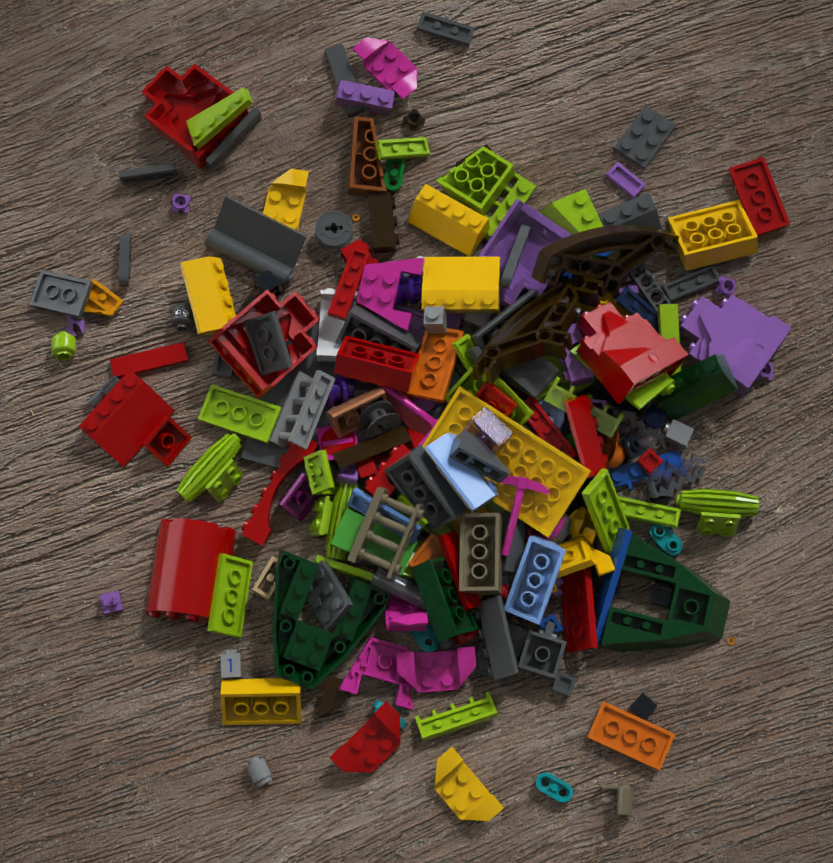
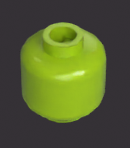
M66 331L54 335L51 339L52 355L60 361L70 360L76 354V338Z

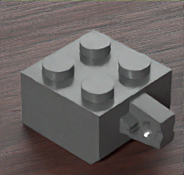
M548 621L545 631L540 630L539 633L531 630L528 631L518 663L519 671L555 681L567 641L557 639V635L553 634L555 623Z

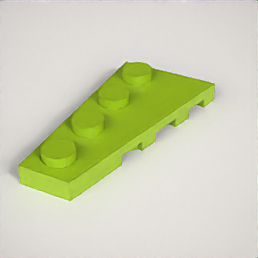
M243 87L186 121L195 147L200 149L253 104L249 90Z

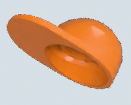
M617 428L612 438L605 434L603 435L604 446L602 447V454L607 455L609 465L606 468L609 469L619 467L625 459V450L619 443V430Z

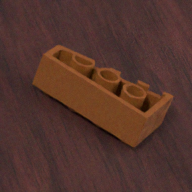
M355 116L353 120L348 195L368 197V194L387 192L381 161L378 158L375 146L377 136L373 118Z

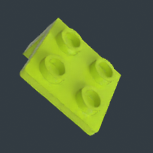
M320 450L303 457L312 495H335L338 486L332 461H328L326 450Z

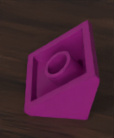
M300 473L277 505L302 522L314 506V502L321 495H312L308 477Z

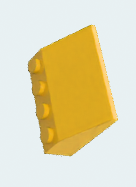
M740 200L668 217L671 232L679 236L678 242L675 245L685 271L758 253V236Z
M424 257L422 282L423 313L425 307L444 306L446 313H500V257Z

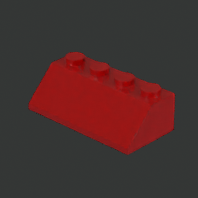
M345 336L337 352L334 374L344 378L357 379L360 382L377 384L380 387L393 388L399 392H409L420 354Z
M584 394L563 400L580 464L591 470L588 476L590 478L597 475L602 468L606 469L609 462L607 455L602 454L601 447L604 446L602 436H597L595 428H599L596 416L592 417L590 411L594 409L592 400Z

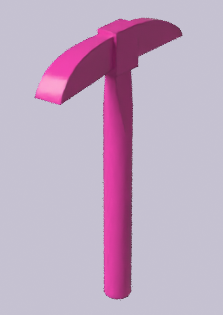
M378 386L389 396L430 424L432 429L434 428L438 419H434L393 388ZM431 429V430L428 432V434L423 438V440L418 444V446H419L420 444H421V445L424 444V442L426 441L427 437H428L429 434L431 433L432 429Z
M507 476L501 482L515 485L517 488L501 552L503 556H508L524 491L531 489L550 495L548 488L544 485L520 476Z

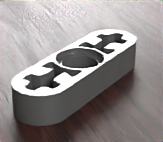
M121 234L119 287L130 286L131 234Z

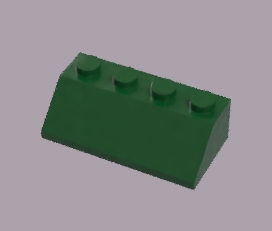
M714 354L670 376L675 380L674 385L676 387L670 395L666 394L663 396L658 394L655 400L659 407L673 421V419L678 420L739 390L725 355Z
M445 556L427 560L411 568L438 642L450 640L478 630L472 610L464 611Z

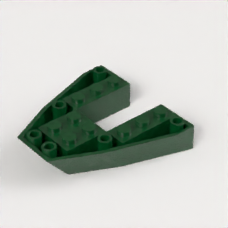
M632 534L621 573L673 586L667 618L662 620L610 606L599 647L616 652L681 648L722 639L730 600L698 573L644 539Z
M279 549L272 628L275 672L277 677L313 690L347 658L384 612L391 594L360 580L350 578L345 592L352 601L353 606L332 631L327 632L299 621L298 618L319 564Z

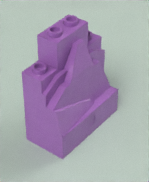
M518 199L515 200L479 255L480 257H500L501 282L521 225L531 227L510 288L500 287V303L506 307L525 294L527 290L536 289L538 295H541L554 286L548 282L542 284L531 277L538 254L542 248L572 235Z
M731 295L729 299L724 298L719 307L703 296L699 301L695 299L689 308L692 311L689 315L684 314L679 321V324H681L679 331L694 341L687 349V352H689L687 359L696 364L714 354H724L739 388L735 392L741 397L745 395L792 329L774 315L771 318L766 317L734 295Z

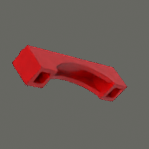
M311 440L308 448L302 449L289 442L288 446L290 448L288 452L282 454L278 470L274 469L269 478L272 480L268 487L265 486L260 494L262 497L259 504L256 503L251 510L253 515L250 521L246 520L241 530L244 537L263 547L265 546L273 532V529L270 528V512L279 487L295 468L304 463L303 457L317 452L319 443Z

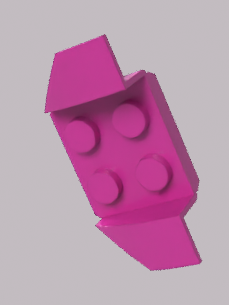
M365 38L352 48L363 59L365 70L384 89L395 91L402 99H405L416 90L417 67L389 41Z
M390 595L384 610L386 631H426V624H428L427 612L396 596Z
M475 647L426 653H396L398 674L414 687L418 693L458 690L476 668Z

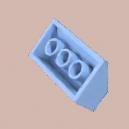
M446 433L427 445L425 450L473 511L481 509L499 495L496 491L498 488L492 480L488 481L484 475L449 457L453 440L457 435L455 433Z
M529 536L504 610L540 625L567 550L539 536Z

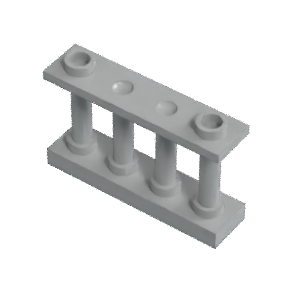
M316 370L313 378L297 371L269 441L284 449L287 448L289 442L302 449H307L335 378L320 370Z

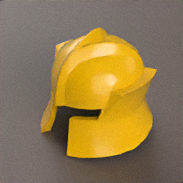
M581 506L580 509L567 516L565 526L572 536L571 540L583 537L590 546H593L597 531L588 509Z

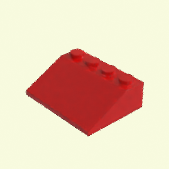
M129 370L78 427L81 432L122 467H125L142 449V443L166 414L171 416L175 410L141 378Z

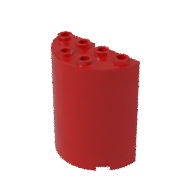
M184 518L162 519L159 526L145 611L148 613V616L159 618L160 615H165L170 620H179V617H185L187 622L198 623V620H203L208 624L219 554L233 556L237 531L230 527H218L219 524Z

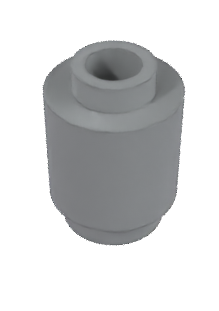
M257 756L248 761L249 765L246 768L254 784L256 783L260 787L272 781V774L264 758L260 759Z

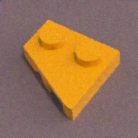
M93 279L92 282L94 284L84 312L114 317L124 304V301Z

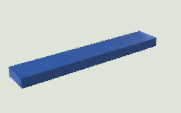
M621 527L618 528L610 554L615 571L604 575L594 608L597 644L601 640L632 536V531Z

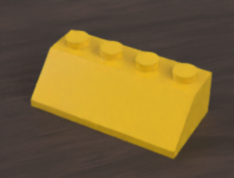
M427 184L424 185L415 198L407 220L411 225L468 257L472 256L490 229L488 218Z
M208 256L181 262L180 266L198 334L213 336L236 316L221 258Z
M282 678L222 679L220 696L223 725L302 724L301 685Z

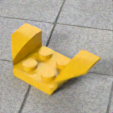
M290 169L273 181L268 189L263 214L298 231L306 198V183L309 171Z
M583 537L559 544L560 547L567 551L557 578L593 565L596 567L598 576L615 571L611 557L590 547ZM554 584L552 593L558 591L556 584Z
M453 747L449 748L437 759L434 790L460 820L490 821L504 807L468 768Z

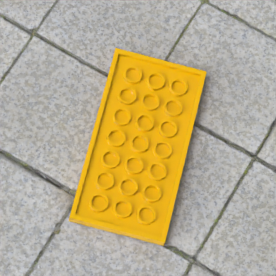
M459 386L422 445L425 449L427 445L446 433L458 435L463 429L479 437L509 469L510 474L508 476L528 478L548 488L550 495L526 489L518 518L549 538L588 478L591 470ZM493 481L498 488L496 491L499 495L492 499V501L511 513L517 490L516 486Z

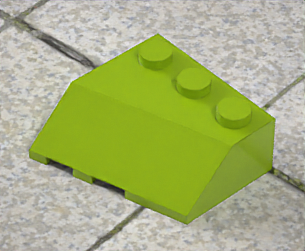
M483 146L467 157L462 164L449 170L448 174L438 178L436 182L454 200L484 216L515 175V169L512 163Z
M586 189L552 202L539 211V213L572 235L585 230L603 227Z

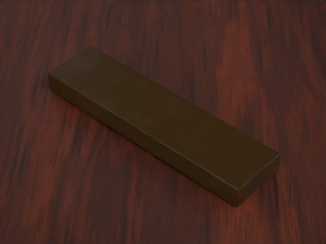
M402 426L333 453V458L340 472L388 454L395 446L399 447L401 444L405 446L411 445L412 440L405 427Z

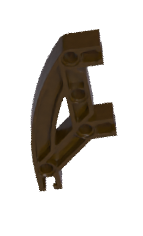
M613 225L585 230L542 248L538 254L531 277L542 284L548 282L550 285L557 286L561 271L563 270L568 274L604 281L605 294L608 292L610 295L617 296L621 281L625 275L657 252L674 254L675 249L667 245L665 240L673 239L672 242L677 243L679 236L669 230L640 225ZM613 251L608 256L596 255L604 252Z
M574 276L542 293L521 308L496 332L473 364L475 380L482 381V375L485 372L487 383L493 384L502 370L543 356L565 360L567 357L565 348L571 351L573 347L571 333L567 331L581 311L580 304L592 307L600 305L599 296L600 298L605 297L604 281L584 276Z

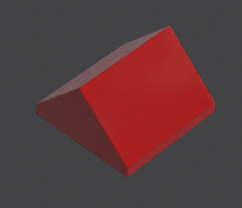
M166 414L142 445L147 452L169 467L192 437Z

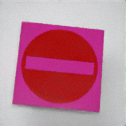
M331 426L316 428L320 450H326L328 461L334 460L333 453L358 444L356 431L338 439Z

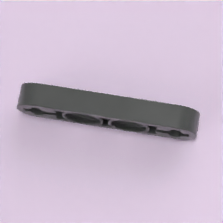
M522 224L502 275L500 287L509 289L530 234L531 227Z
M643 263L637 269L641 274L638 278H636L638 273L635 269L628 273L647 303L657 313L659 304H663V302L671 304ZM643 278L648 279L650 286L643 287L640 284V280ZM654 293L659 294L661 301L653 302L651 295Z

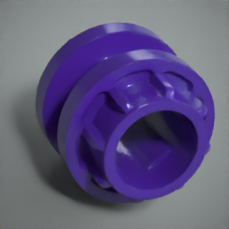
M402 273L396 296L398 305L404 304L405 299H410L411 304H418L419 300H422L423 275L410 274L408 277H405L404 273Z
M336 374L335 381L325 403L326 408H332L336 401L341 405L354 398L352 378H344Z

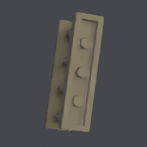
M377 487L347 560L358 563L364 559L389 570L387 578L392 579L398 576L402 569L400 563L417 522L422 520L425 511L423 510V504H416V507L412 508L389 498L387 494L388 489ZM382 505H388L411 515L408 526L381 516L380 510ZM380 523L403 533L404 536L400 545L374 534V531H372L374 525ZM372 541L397 552L393 562L390 563L366 552L367 542Z

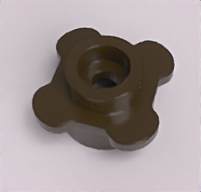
M412 110L407 116L403 117V122L409 125L411 131H416L418 126L425 124V119L421 117L418 110Z

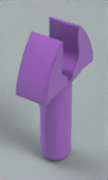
M65 315L69 322V327L65 328L66 332L78 338L74 332V326L76 325L84 335V319L77 321L75 317Z

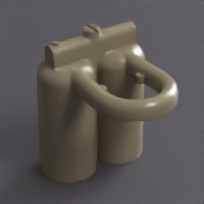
M624 779L622 785H599V789L617 790L618 816H632L633 788L630 786L628 779Z

